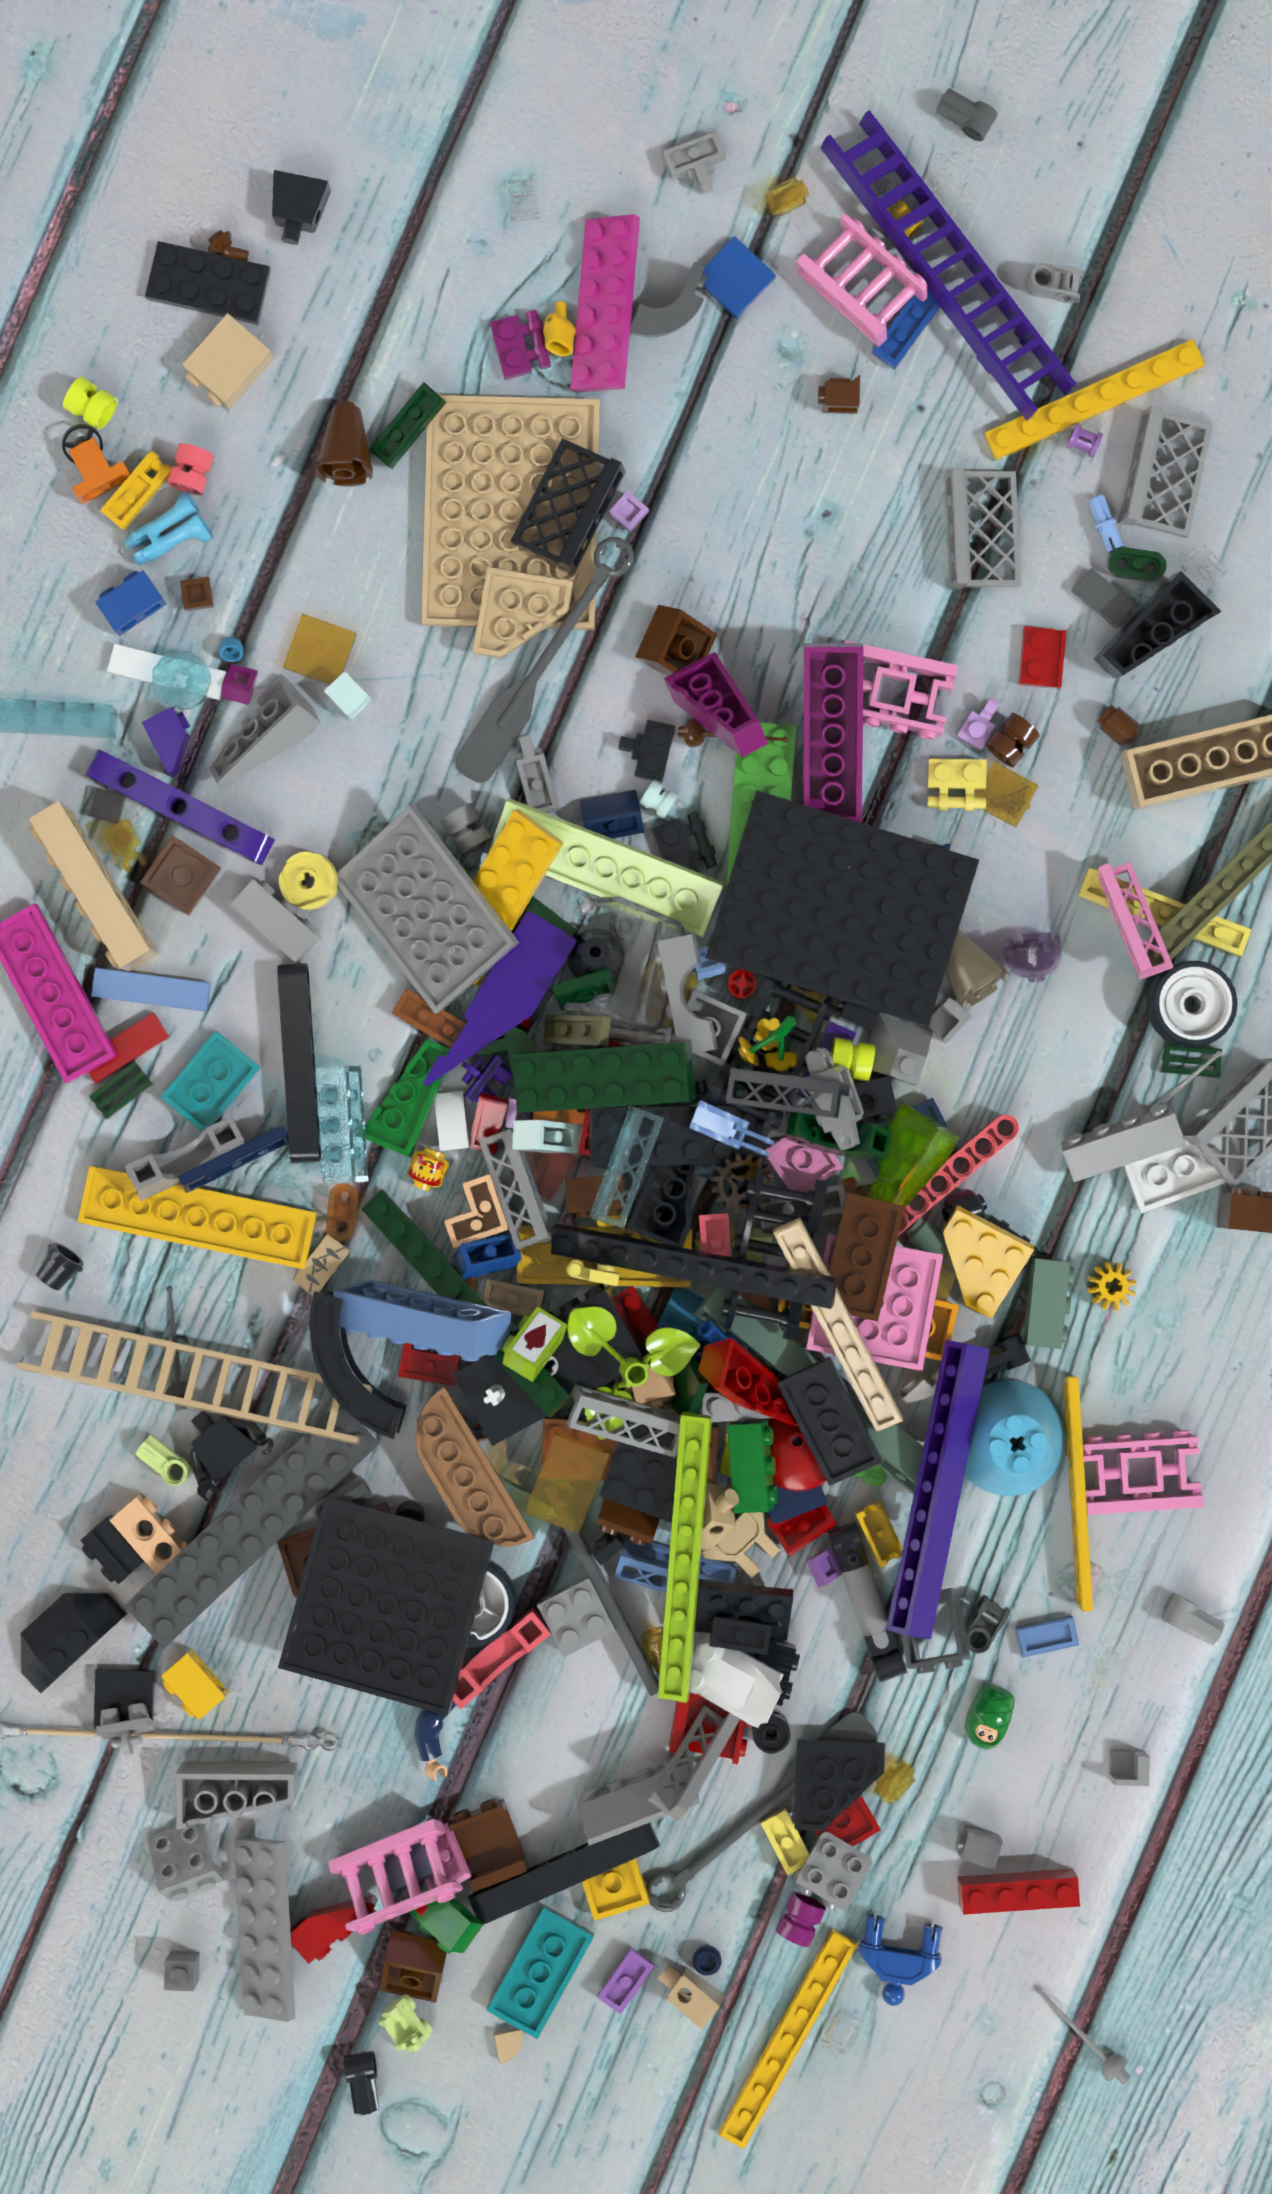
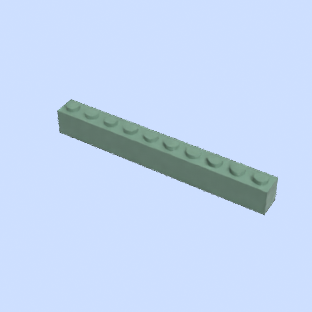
M715 1286L693 1314L702 1322L706 1320L709 1322L711 1320L721 1332L731 1334L742 1348L779 1379L822 1360L806 1351V1347L796 1339L794 1341L783 1339L784 1330L782 1327H779L778 1323L735 1315L731 1329L725 1328L726 1316H721L724 1299L730 1298L731 1289ZM738 1293L737 1304L757 1307L755 1304L744 1300ZM841 1377L882 1457V1462L877 1464V1466L914 1495L923 1446L917 1442V1438L912 1433L902 1430L896 1424L876 1432L854 1389L851 1388L850 1383L845 1378Z

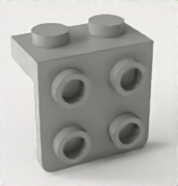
M201 1823L181 1830H177V1827L174 1826L149 1836L148 1845L158 1891L169 1901L183 1900L189 1896V1893L198 1890H210L216 1886V1883L224 1881L222 1869L213 1862L205 1824L201 1825Z
M824 1831L820 1834L802 1869L795 1871L791 1879L797 1883L795 1888L809 1897L813 1892L822 1898L820 1901L822 1905L834 1912L837 1907L846 1912L873 1861L868 1855L833 1834Z

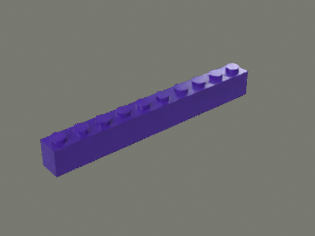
M945 1340L886 1630L910 1637L931 1639L990 1351L988 1348Z

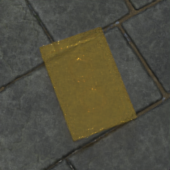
M555 1432L524 1514L579 1533L610 1456V1451Z

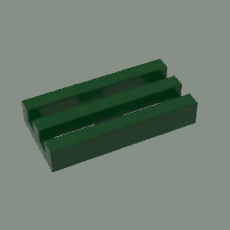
M1163 1044L1160 1073L1191 1075L1196 1069L1169 1067V1062L1203 1065L1209 1060L1170 1056V1050L1215 1055L1217 1051L1222 1052V1049L1208 1047L1184 1048L1173 1044ZM1222 1056L1217 1057L1209 1064V1066H1214V1071L1202 1070L1197 1076L1220 1078Z
M134 1061L91 1094L89 1098L95 1103L98 1110L102 1112L105 1119L108 1120L151 1087L153 1083L137 1062ZM134 1070L137 1072L135 1076L101 1101L99 1097ZM143 1080L144 1083L110 1110L105 1107L137 1081Z

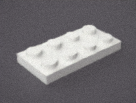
M1230 1121L1229 1134L1236 1135L1232 1122ZM1185 1137V1146L1123 1166L1139 1213L1153 1210L1227 1182L1195 1144L1190 1145ZM1214 1137L1207 1144L1214 1154H1222V1137ZM1229 1138L1228 1155H1240L1241 1147L1238 1139ZM1228 1158V1171L1233 1177L1240 1171V1159Z

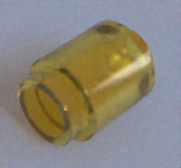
M792 177L769 189V193L764 195V199L773 217L777 215L783 216L805 205V197L809 196L803 180L798 181L795 177Z
M894 1760L884 1771V1774L876 1781L877 1785L874 1791L885 1802L892 1805L895 1800L899 1801L916 1781L913 1775L916 1772L915 1769L905 1760L901 1762Z

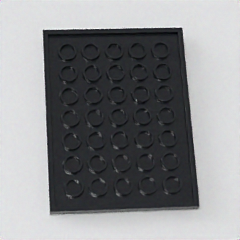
M757 790L705 959L929 1027L979 859Z

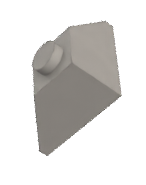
M880 1013L868 1040L869 1044L875 1045L872 1072L886 1077L890 1076L892 1079L916 1086L927 1058L933 1031Z

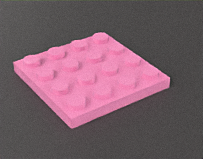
M828 1233L822 1261L827 1270L829 1269L837 1236ZM896 1246L878 1322L851 1315L874 1362L922 1371L942 1265V1254ZM812 1311L806 1349L836 1355L814 1311Z

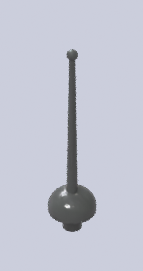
M168 1286L166 1290L169 1297L172 1342L177 1343L171 1292L173 1288ZM176 1351L174 1356L175 1383L166 1389L165 1394L184 1398L188 1383L182 1382L179 1352ZM175 1405L176 1410L187 1409V1407Z

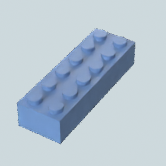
M367 1280L334 1290L333 1293L334 1297L344 1299L341 1309L340 1326L344 1327L346 1332H365L371 1338L386 1337L390 1338L392 1343L414 1344V1348L421 1350L435 1349L438 1350L437 1353L440 1355L455 1354L462 1356L461 1359L464 1361H478L481 1356L497 1354V1351L503 1348L510 1336L511 1312L375 1280Z

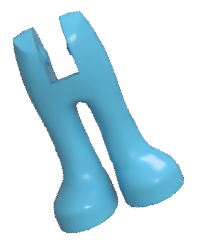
M187 491L178 495L176 503L172 508L158 518L133 531L124 540L127 549L136 548L149 541V546L134 554L133 560L137 565H143L159 558L187 539L196 538L203 542L213 539L209 527L199 515V509ZM185 518H190L168 534L160 536L161 532Z

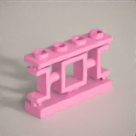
M845 640L844 643H856V642H851V641ZM863 644V662L889 667L883 668L878 666L874 682L863 679V691L871 693L868 709L879 711L878 713L863 709V725L870 727H879V724L891 726V731L906 734L907 730L919 733L918 737L928 740H935V737H941L946 717L932 714L938 689L952 691L958 665ZM906 671L945 681L934 679L930 694L914 691L917 675L906 673ZM881 676L909 682L903 707L876 701ZM911 702L927 705L924 721L935 723V725L896 717V715L907 717Z
M1190 1430L1172 1431L1173 1436H1161V1432L1144 1433V1438H1132V1434L1115 1435V1440H1104L1103 1436L1086 1437V1442H1083L1084 1462L1095 1461L1097 1488L1085 1489L1087 1515L1204 1507L1201 1483L1199 1481L1187 1482L1185 1455L1199 1454L1197 1446L1199 1437L1190 1434ZM1187 1444V1447L1175 1448L1176 1463L1162 1464L1161 1450L1149 1449V1446ZM1129 1448V1451L1117 1452L1118 1467L1104 1468L1103 1454L1091 1453V1450ZM1153 1457L1154 1484L1129 1486L1127 1459ZM1177 1475L1178 1489L1190 1490V1493L1152 1495V1492L1164 1491L1163 1476ZM1119 1479L1120 1492L1133 1495L1132 1497L1094 1499V1496L1106 1495L1105 1480Z

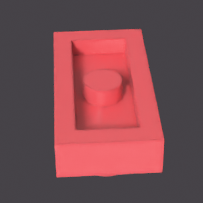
M728 1213L699 1215L701 1251L732 1257Z

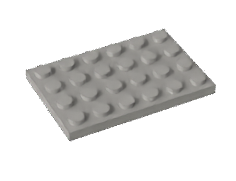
M415 805L408 806L337 872V885L435 1014L444 1010L519 944V941Z

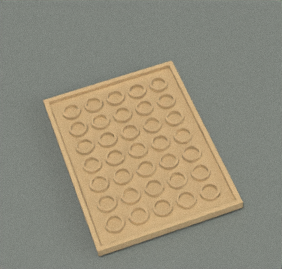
M440 395L447 403L429 423L426 431L422 626L477 627L487 567L573 581L568 613L545 628L559 629L596 572L594 552L597 547V530L575 574L565 570L563 566L512 544L511 539L562 438L599 454L600 399ZM569 449L565 450L561 458L563 467L579 462L577 454ZM598 462L585 466L588 478L598 476ZM581 467L565 473L569 486L585 480ZM562 475L550 479L548 483L550 493L566 487ZM587 486L572 491L575 504L587 501L590 495ZM568 493L553 498L556 511L572 506ZM549 500L537 505L535 509L537 518L553 513ZM575 512L559 517L562 529L565 530L575 525L577 521ZM555 519L540 524L544 537L559 532ZM536 526L526 529L521 537V540L528 543L540 539ZM561 537L546 543L550 553L556 556L560 555L564 547ZM543 545L537 546L544 550ZM595 596L572 630H594Z

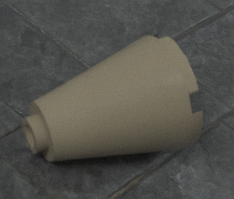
M958 929L945 972L958 1003L965 1009L967 1002L973 1006L998 989L995 984L1000 979L1005 983L1010 975L1002 965Z

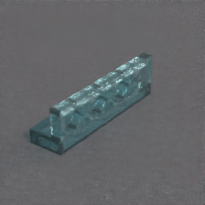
M0 698V732L116 739L118 710L111 704Z
M633 1106L629 1107L589 1216L591 1218L624 1228L664 1120L663 1117ZM643 1117L654 1120L655 1123L651 1133L640 1137L638 1130ZM648 1139L645 1147L642 1141ZM639 1143L643 1152L640 1161L630 1165L628 1157L631 1149ZM638 1167L636 1174H634L632 1169ZM629 1171L633 1180L631 1188L620 1193L618 1185L621 1176ZM628 1194L627 1199L624 1203L622 1197ZM619 1199L623 1208L619 1220L607 1216L612 1201Z

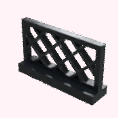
M562 438L511 539V543L563 566L565 570L575 574L626 473L622 462L613 458H605ZM569 449L577 454L579 462L563 467L561 458L565 450ZM594 462L604 465L600 475L588 478L585 469L586 465ZM581 467L585 480L569 486L565 473ZM562 475L566 487L550 493L548 487L550 479ZM587 486L590 492L587 501L575 504L572 491ZM568 493L572 506L556 511L553 498ZM549 500L553 513L537 518L535 512L537 505ZM575 512L577 518L575 525L563 530L559 517ZM555 519L559 532L544 537L540 524ZM534 526L537 527L540 539L530 543L521 540L526 529ZM561 537L564 547L560 555L556 556L548 551L546 543ZM543 545L544 550L537 546Z

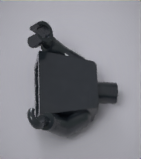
M201 1411L191 1420L201 1433L200 1436L191 1442L193 1448L190 1452L193 1473L198 1483L197 1493L205 1501H208L206 1493L209 1489L215 1495H218L219 1489L212 1483V1480L214 1483H217L259 1446H265L268 1443V1447L262 1453L265 1455L270 1453L274 1446L273 1440L266 1437L255 1422L229 1416H222L214 1422L206 1411Z

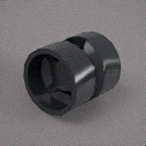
M774 1709L768 1722L760 1724L759 1728L751 1725L753 1740L761 1751L769 1754L778 1753L789 1744L791 1734L788 1721L779 1710Z

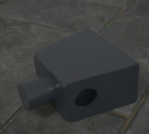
M274 170L272 217L275 225L284 227L281 239L283 242L298 245L301 231L309 233L316 231L331 193L327 180Z

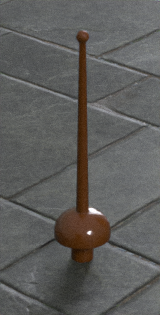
M694 718L689 719L685 726L678 728V736L684 738L685 743L689 747L700 746L706 737H716L710 731H706V728ZM765 736L767 740L782 741L784 743L788 741V738L785 736L782 738Z

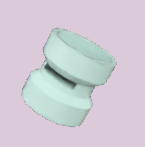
M654 780L641 799L640 805L645 808H653L656 811V815L665 819L679 795L672 790H664L662 784Z

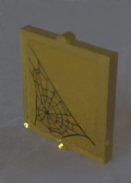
M994 762L986 776V790H979L976 797H986V809L981 810L1016 828L1025 810L1031 807L1029 803L1039 785Z

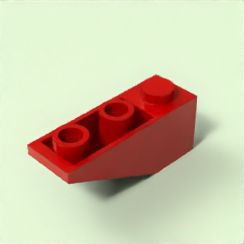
M375 1895L364 1897L368 1915L376 1912L374 1907L378 1898ZM352 1900L311 1910L290 1928L291 1944L308 1964L315 1958L318 1961L322 1960L332 1950L330 1947L332 1943L337 1939L340 1942L344 1941L353 1932L347 1930L345 1924L357 1920Z

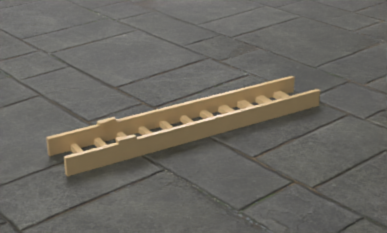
M31 1311V1318L51 1323L52 1325L40 1367L17 1362L16 1368L21 1371L359 1445V1437L334 1432L340 1405L335 1399H333L326 1430L306 1426L316 1382L324 1384L320 1374ZM64 1327L80 1330L68 1373L53 1370ZM93 1333L108 1336L97 1379L81 1376ZM121 1339L136 1342L125 1385L110 1382ZM149 1345L166 1349L155 1392L138 1388ZM176 1351L195 1355L184 1398L165 1394ZM203 1357L223 1361L212 1405L192 1400ZM231 1363L251 1368L241 1411L220 1407ZM259 1370L280 1374L269 1417L249 1413ZM288 1376L298 1378L300 1381L307 1383L298 1423L277 1419ZM363 1384L372 1393L373 1388L371 1385Z

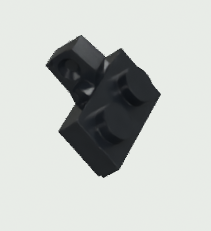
M647 719L644 735L637 733L636 739L621 736L618 750L632 753L631 759L638 761L634 777L650 781L656 780L659 783L663 782L675 726Z

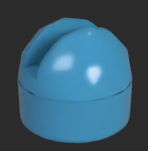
M232 636L224 638L220 644V657L228 662L240 660L243 656L241 641Z

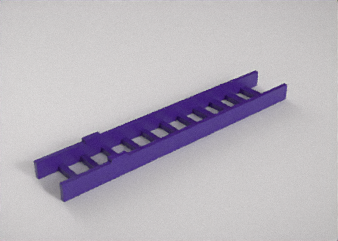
M868 110L859 123L869 136L868 138L843 152L833 137L828 135L820 149L913 272L923 277L927 283V290L977 355L976 359L988 374L991 373L1025 420L1028 421L1038 408L1024 391L1026 388L1047 374L1050 375L1064 395L1068 394L1077 383L878 120ZM878 148L886 160L861 175L852 163ZM895 170L903 183L878 198L870 185ZM912 193L920 203V206L896 221L887 208ZM929 216L938 227V230L914 245L904 231ZM946 238L957 253L931 268L920 253ZM963 260L974 276L948 291L937 275ZM977 283H980L991 299L966 314L955 298ZM997 305L1008 322L983 337L972 321ZM1014 328V333L1020 339L1019 343L1022 347L1001 360L989 344ZM1032 351L1043 367L1018 383L1007 369V366Z

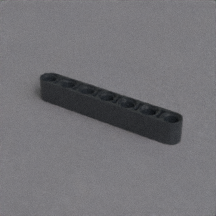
M308 964L278 965L277 978L291 1164L321 1162Z
M649 1822L592 1845H589L587 1842L530 1867L525 1873L480 1889L469 1895L467 1899L475 1917L483 1924H487L645 1855L658 1848L660 1843Z

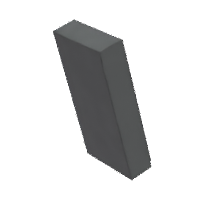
M1093 568L1086 573L1071 591L1115 628L1136 605Z

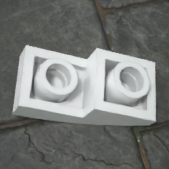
M939 1369L932 1374L930 1378L933 1381L929 1384L921 1376L918 1379L912 1377L902 1386L903 1392L899 1396L908 1403L934 1395Z

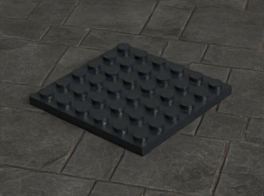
M325 1495L278 1668L448 1716L495 1541Z

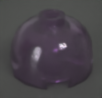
M1050 932L1027 933L1022 935L1024 939L1022 941L1013 943L1010 938L1003 943L1004 957L1008 968L1017 976L1028 978L1029 982L1045 980V976L1051 974L1060 964L1062 957L1060 935L1051 938Z

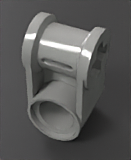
M1040 263L1032 269L1027 277L1026 289L1035 297L1054 299L1063 303H1077L1080 301L1078 289L1084 271L1077 267ZM1035 276H1043L1046 279L1047 284H1038L1035 280Z

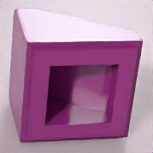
M230 664L222 683V698L249 705L258 671Z

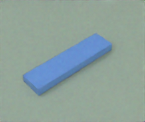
M95 968L91 996L207 1012L211 983Z

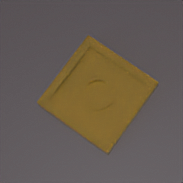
M302 613L283 668L330 685L344 672L357 633Z

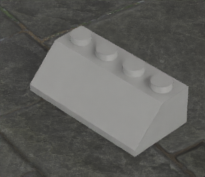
M671 1759L662 1763L663 1767L652 1770L651 1767L636 1772V1777L626 1781L624 1778H619L608 1783V1788L600 1791L597 1788H593L581 1794L582 1798L577 1799V1808L589 1845L668 1816L667 1813L652 1804L648 1799ZM686 1764L676 1765L674 1769L677 1781L688 1779L689 1773ZM673 1787L663 1788L659 1797L670 1805H673L676 1799ZM698 1793L695 1799L693 1800L691 1806L700 1803Z

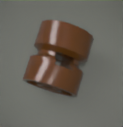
M1011 713L1001 725L1002 732L996 731L985 745L1001 762L1014 768L1024 756L1023 750L1030 749L1038 740L1040 734L1023 717L1016 713Z

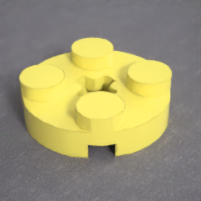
M300 852L294 854L286 861L283 872H280L279 887L283 897L289 903L304 910H315L325 906L336 896L337 873L333 864L326 856L313 852ZM306 873L314 876L315 879L310 889L307 885L302 884V881L306 879Z

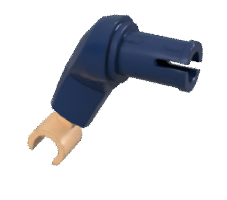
M452 1701L450 1712L457 1706L454 1701ZM423 1709L416 1720L414 1737L421 1760L428 1761L424 1769L425 1775L437 1782L436 1772L442 1777L447 1776V1768L436 1761V1758L442 1755L439 1734L443 1728L442 1721L447 1715Z

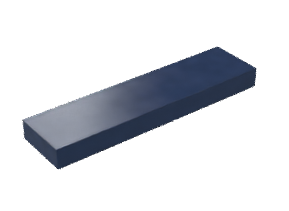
M281 1125L177 1176L184 1192L189 1193L289 1144L288 1133L285 1127Z

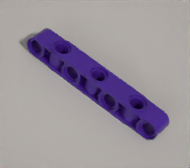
M100 749L96 752L85 774L91 779L261 866L275 841L270 836ZM128 774H133L135 776V784L130 788H124L122 784L123 778ZM181 800L186 801V811L182 814H175L173 810L175 803ZM237 827V838L232 841L226 840L224 834L227 828Z

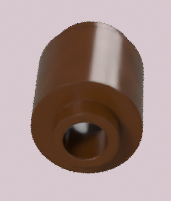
M1112 704L1096 721L1101 726L1100 729L1119 746L1124 742L1130 745L1140 733L1136 729L1140 724L1120 707L1116 708Z

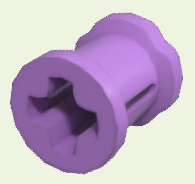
M1076 423L1066 447L1069 449L1075 447L1089 453V457L1093 458L1103 433L1095 434L1081 428V424Z

